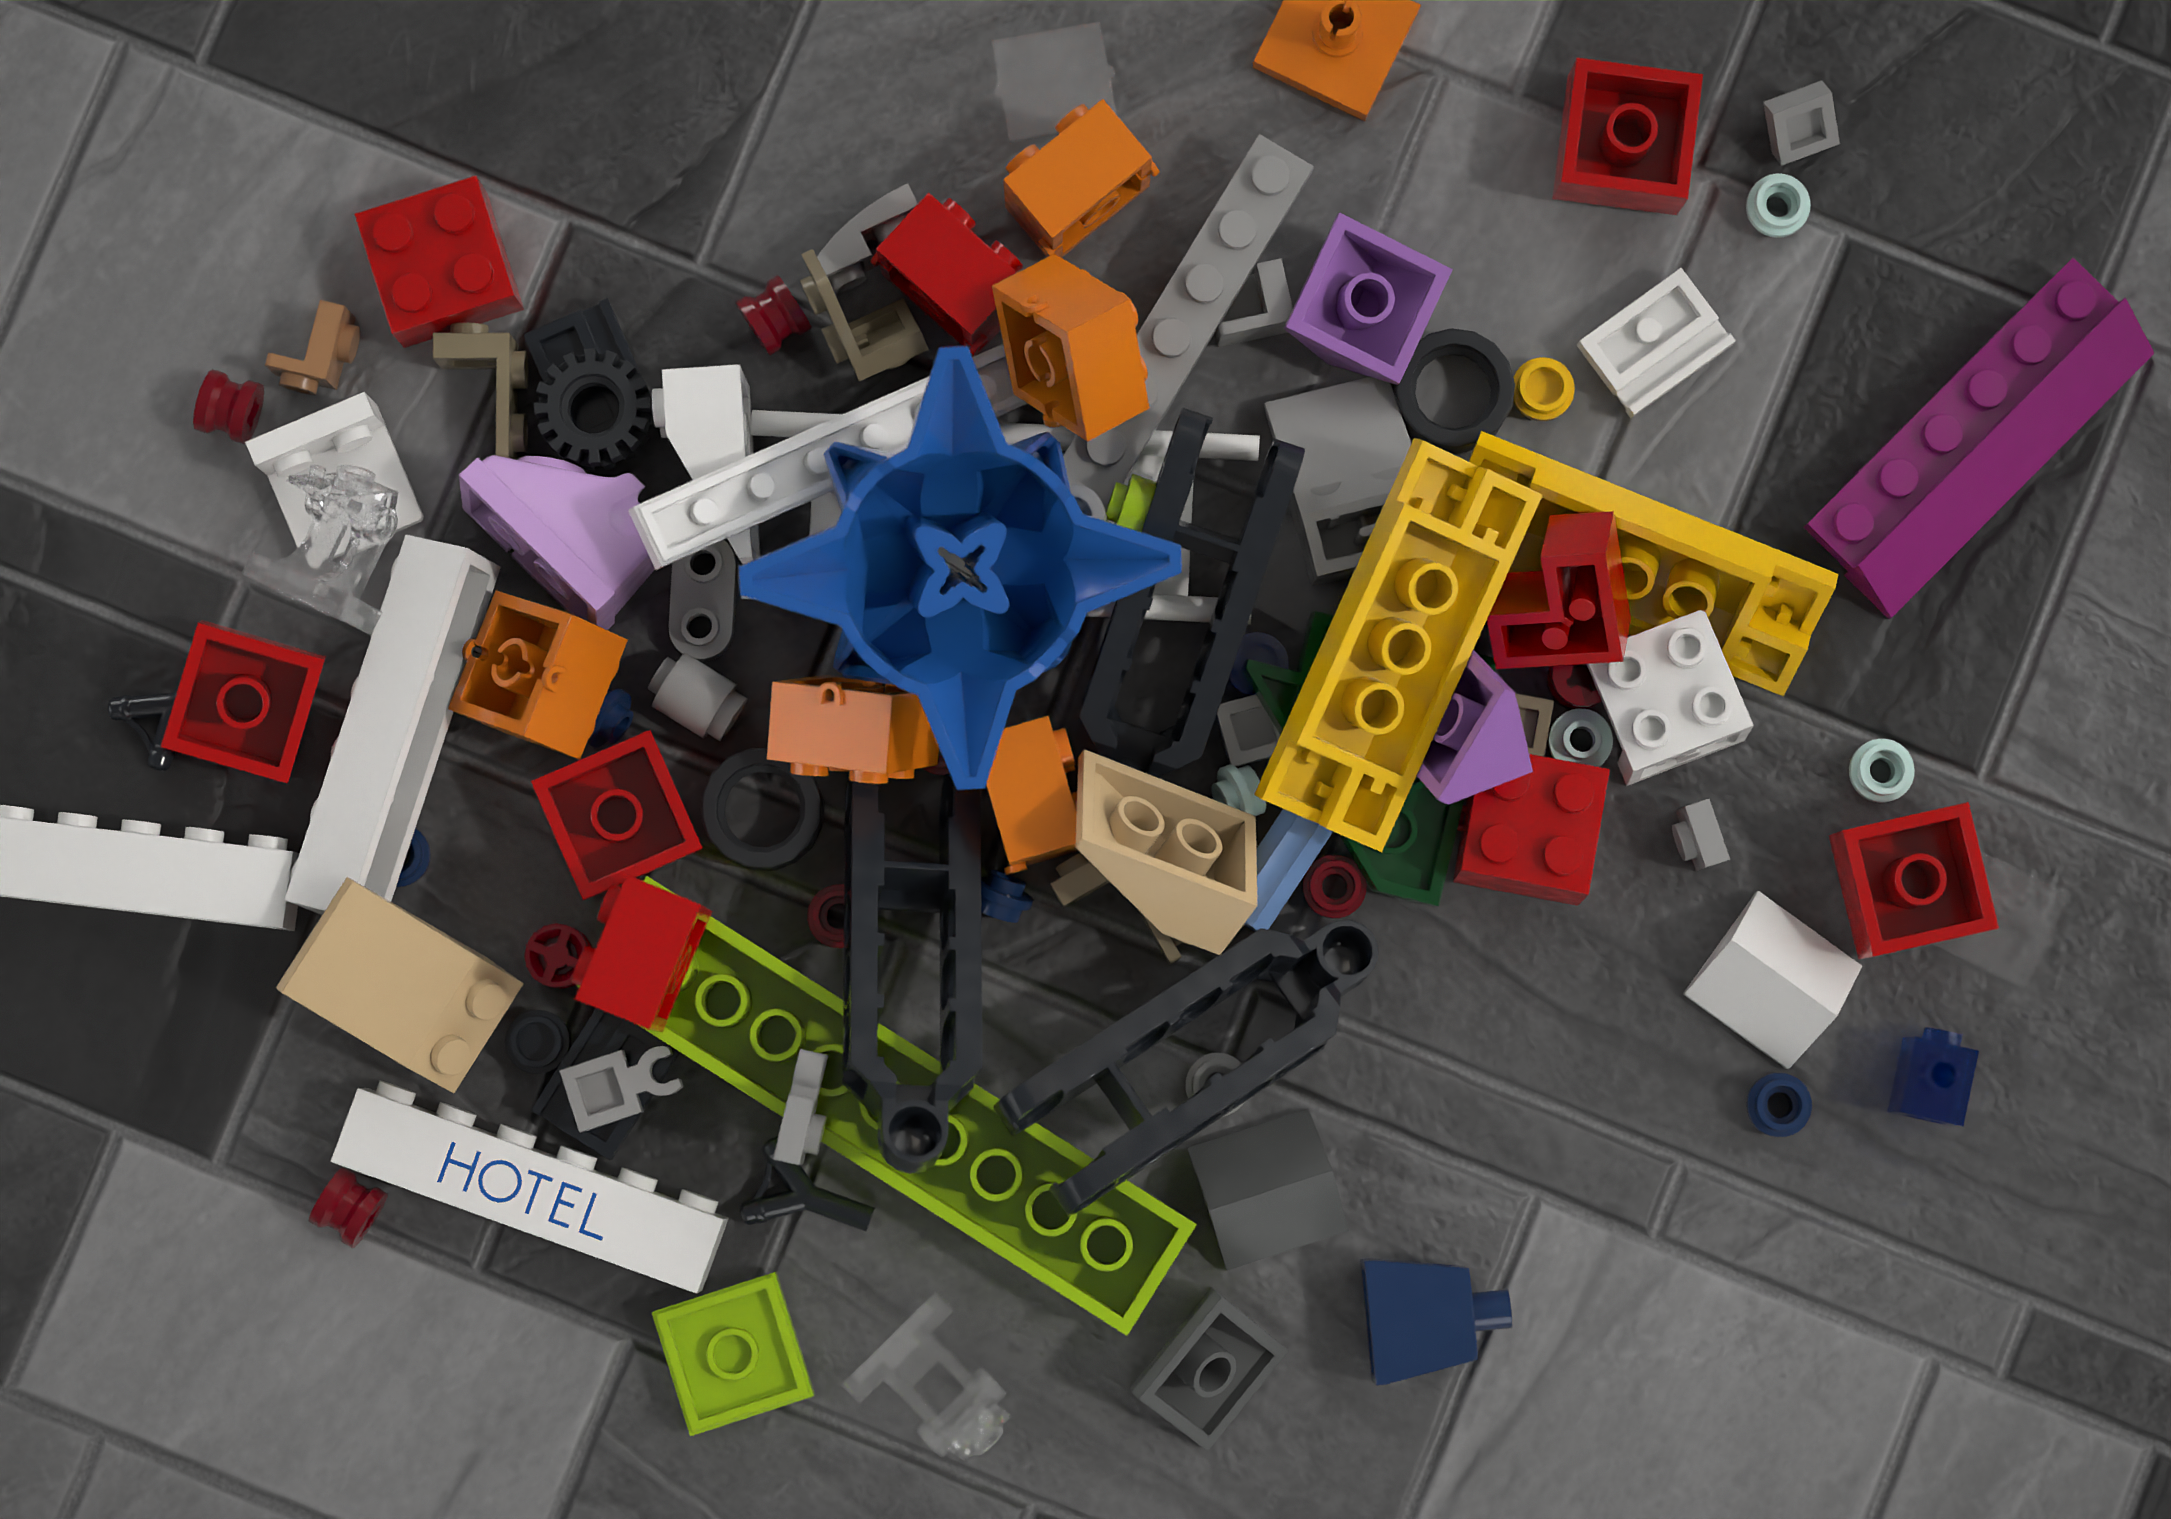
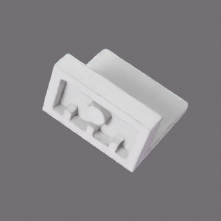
M365 392L245 442L254 465L268 476L302 560L308 567L318 566L423 520L422 510L377 404Z
M1702 610L1628 637L1623 662L1587 664L1623 750L1617 764L1626 786L1743 742L1754 726L1709 619Z

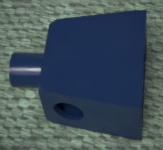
M1373 1258L1360 1259L1371 1380L1376 1386L1387 1385L1477 1360L1476 1331L1512 1328V1310L1508 1289L1472 1293L1468 1267Z

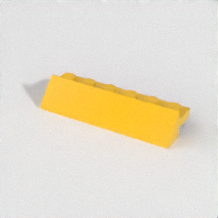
M1481 431L1468 462L1489 469L1543 495L1508 573L1543 571L1541 553L1550 515L1614 511L1631 615L1629 635H1636L1702 610L1709 619L1732 676L1784 696L1808 650L1811 634L1836 588L1839 574Z
M1413 439L1254 793L1255 796L1377 851H1383L1543 496L1542 494L1489 469L1472 464L1426 441Z

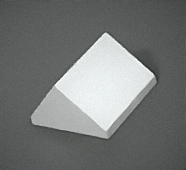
M1756 891L1683 995L1782 1067L1789 1069L1838 1016L1862 965L1764 894Z

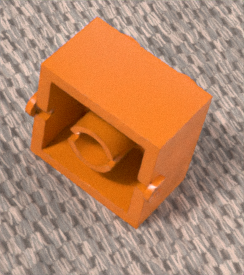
M1104 99L1100 100L1090 109L1085 104L1074 108L1056 125L1055 130L1059 134L1041 149L1035 144L1026 147L1006 166L1009 175L1003 179L1005 208L1046 257L1056 254L1062 258L1150 186L1151 175L1155 177L1160 173L1152 161V156Z
M1056 254L992 285L1013 394L1042 412L1043 422L1047 427L1064 426L1088 442L1149 409L1145 385L1148 371L1140 355L1135 328L1138 325V314L1134 304L1126 294L1118 292L1091 276L1086 270L1076 267Z
M495 590L477 637L469 639L463 646L462 656L467 662L448 710L503 733L580 760L587 741L594 731L597 716L611 681L618 671L619 661L628 639L573 614ZM476 645L480 646L482 650L481 655L477 658L471 655V650Z
M830 675L772 682L767 760L790 762V773L828 776L829 771L849 772L850 781L872 784L888 783V778L912 779L914 778V769L938 765L939 746L918 696L896 685L886 684L884 687L882 686L883 683Z
M1049 716L1004 728L986 782L1009 862V867L1004 868L1005 875L1026 870L1028 865L1079 851L1076 848L1077 792H1070L1065 773L1075 771V761L1065 728L1053 731Z

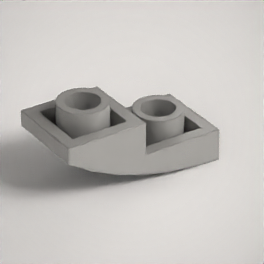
M908 183L887 193L849 220L818 254L817 258L835 294L851 290L867 279L864 272L874 268V265L870 263L872 255L867 244L877 240L880 245L918 204Z

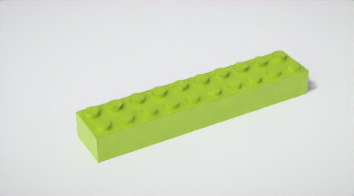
M648 876L644 879V882L674 893ZM712 916L709 919L664 1031L659 1032L640 1026L782 1117L784 1116L788 1095L791 1092L800 1049L828 1055L815 1113L826 1116L821 1142L1126 1336L1131 1331L1197 1225L1128 1180L1081 1211L1068 1217L1049 1188L1055 1182L1060 1184L1090 1164L1094 1158L1038 1123L1016 1135H1011L993 1109L1000 1099L975 1083L973 1090L948 1112L947 1141L937 1162L927 1170L918 1173L908 1174L895 1170L885 1161L880 1153L878 1117H875L842 1084L843 999ZM878 1023L877 1057H884V1064L897 1076V1084L930 1086L940 1075V1061L881 1023Z

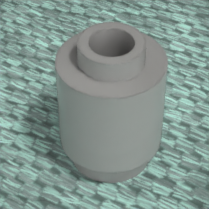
M684 653L677 662L667 657L648 686V690L656 694L652 703L654 709L704 739L709 734L720 742L728 734L747 702L746 697L735 691L737 684L687 653Z

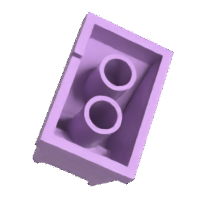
M496 455L489 456L483 461L477 457L459 474L463 510L506 552L511 548L515 550L511 557L570 614L608 630L615 623V615L655 570L628 512L629 509L640 504L638 502V495L645 488L633 474L625 473L616 477H602L587 474L581 467L555 458L525 456L516 460Z

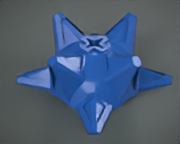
M968 346L939 347L907 447L896 454L834 441L824 452V458L841 509L836 525L739 566L740 595L840 625L842 632L835 653L833 667L845 678L892 684L917 695L956 789H980L986 786L1016 690L1034 681L1042 673L1057 667L1068 655L1071 643L1078 634L1088 612L1182 573L1181 545L1083 514L1070 490L1060 442L1049 432H1044L1011 445L1007 444ZM944 547L950 554L954 553L960 557L965 564L964 566L972 573V576L965 578L960 572L957 573L950 569L944 563L945 559L938 553V548Z

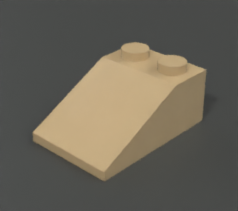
M1083 750L1078 757L1076 848L1162 934L1178 939L1185 944L1194 945L1221 955L1257 907L1256 816L1093 752Z
M346 877L276 989L408 1069L455 1093L524 983L484 955L351 878Z

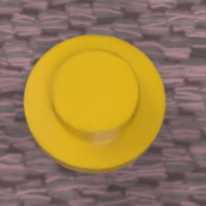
M1547 357L1531 359L1525 362L1513 377L1515 381L1513 403L1519 412L1529 419L1536 421L1553 420L1561 416L1573 400L1575 393L1573 377L1569 370L1555 359Z

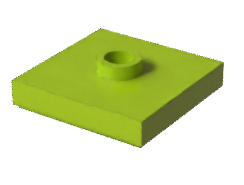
M777 1272L651 1312L690 1436L815 1395Z

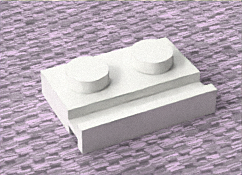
M1680 268L1585 336L1576 346L1611 393L1616 395L1624 405L1628 416L1632 418L1727 350L1736 340L1731 333L1728 335L1719 323V317L1683 269Z

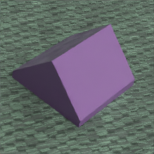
M1338 213L1284 329L1329 365L1398 385L1453 269L1342 213Z
M1474 650L1417 773V777L1439 801L1446 804L1454 803L1533 772L1516 694Z

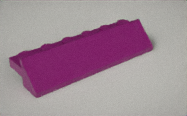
M2074 258L2069 260L1803 527L1847 570L1844 576L1888 619H1891L2154 354L2126 297L2118 301Z

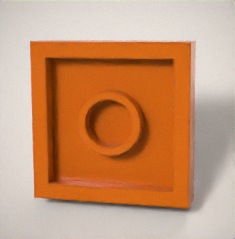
M1283 0L1253 61L1252 68L1365 121L1419 13L1421 4L1412 0Z

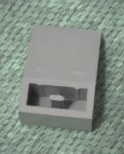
M1372 377L1264 403L1272 439L1275 438L1305 448L1303 462L1289 504L1311 587L1352 577L1411 446V441L1391 384Z

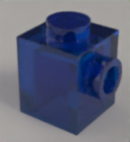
M1924 1027L1922 1037H1903L1888 1113L1946 1126L1964 1127L1979 1050L1961 1047L1963 1035L1941 1029Z

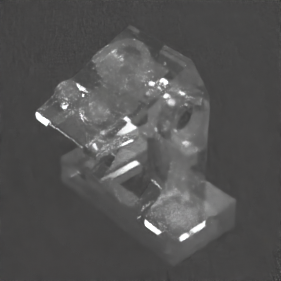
M310 465L308 474L290 475L286 481L306 493L305 510L312 516L309 530L300 547L291 555L278 561L252 551L241 574L279 594L372 635L382 612L359 599L387 542L390 541L396 532L398 525L396 506L399 492L375 482L376 474L362 467L338 465L336 472L325 473L326 468ZM350 527V540L345 553L340 561L336 563L332 559L347 528Z
M936 1291L843 1382L842 1386L860 1404L884 1381L923 1419L924 1422L916 1429V1432L940 1457L943 1458L951 1451L964 1461H967L973 1454L979 1456L988 1451L1002 1436V1426L1012 1417L1000 1403L1008 1393L982 1366L972 1373L933 1333L955 1309ZM938 1361L965 1388L940 1414L913 1387Z

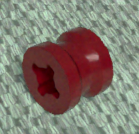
M778 275L767 281L765 291L756 297L744 296L735 302L747 324L769 355L781 349L782 340L793 333L803 335L812 329L803 310Z
M212 369L204 378L196 399L193 414L194 429L207 434L215 430L223 431L228 434L232 441L246 444L245 442L253 436L261 415L264 401V386L251 380L243 384L230 381L226 373Z
M1577 665L1549 667L1547 671V687L1552 698L1560 706L1569 710L1589 709L1602 701L1594 681L1591 683L1592 676L1588 668Z
M558 923L545 925L534 932L526 944L524 954L526 968L535 980L545 986L559 989L575 987L577 984L571 982L575 967L586 946L592 947V944L584 933L574 927Z
M342 1167L321 1193L310 1213L308 1221L319 1228L327 1226L339 1232L341 1242L351 1248H355L375 1222L387 1200L388 1193L378 1187L367 1189L357 1182L354 1172L346 1167Z

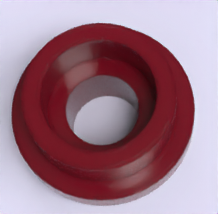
M1327 855L1311 864L1304 875L1302 890L1306 903L1315 913L1325 918L1339 919L1352 914L1361 906L1366 895L1367 884L1366 879L1352 859L1342 855ZM1337 875L1344 880L1346 891L1343 897L1331 899L1324 894L1322 883L1327 876Z
M836 884L823 888L813 897L808 907L807 920L812 934L818 941L828 947L840 949L843 948L844 928H833L828 922L830 909L836 905H844V885Z

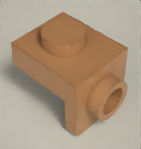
M320 300L304 361L268 353L265 366L272 373L280 376L279 386L309 395H316L318 386L337 390L344 362L351 364L356 356L360 341V327L354 325L355 317L344 305Z

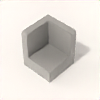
M1282 258L1256 264L1255 273L1249 275L1215 331L1218 347L1288 333L1284 327L1293 307Z

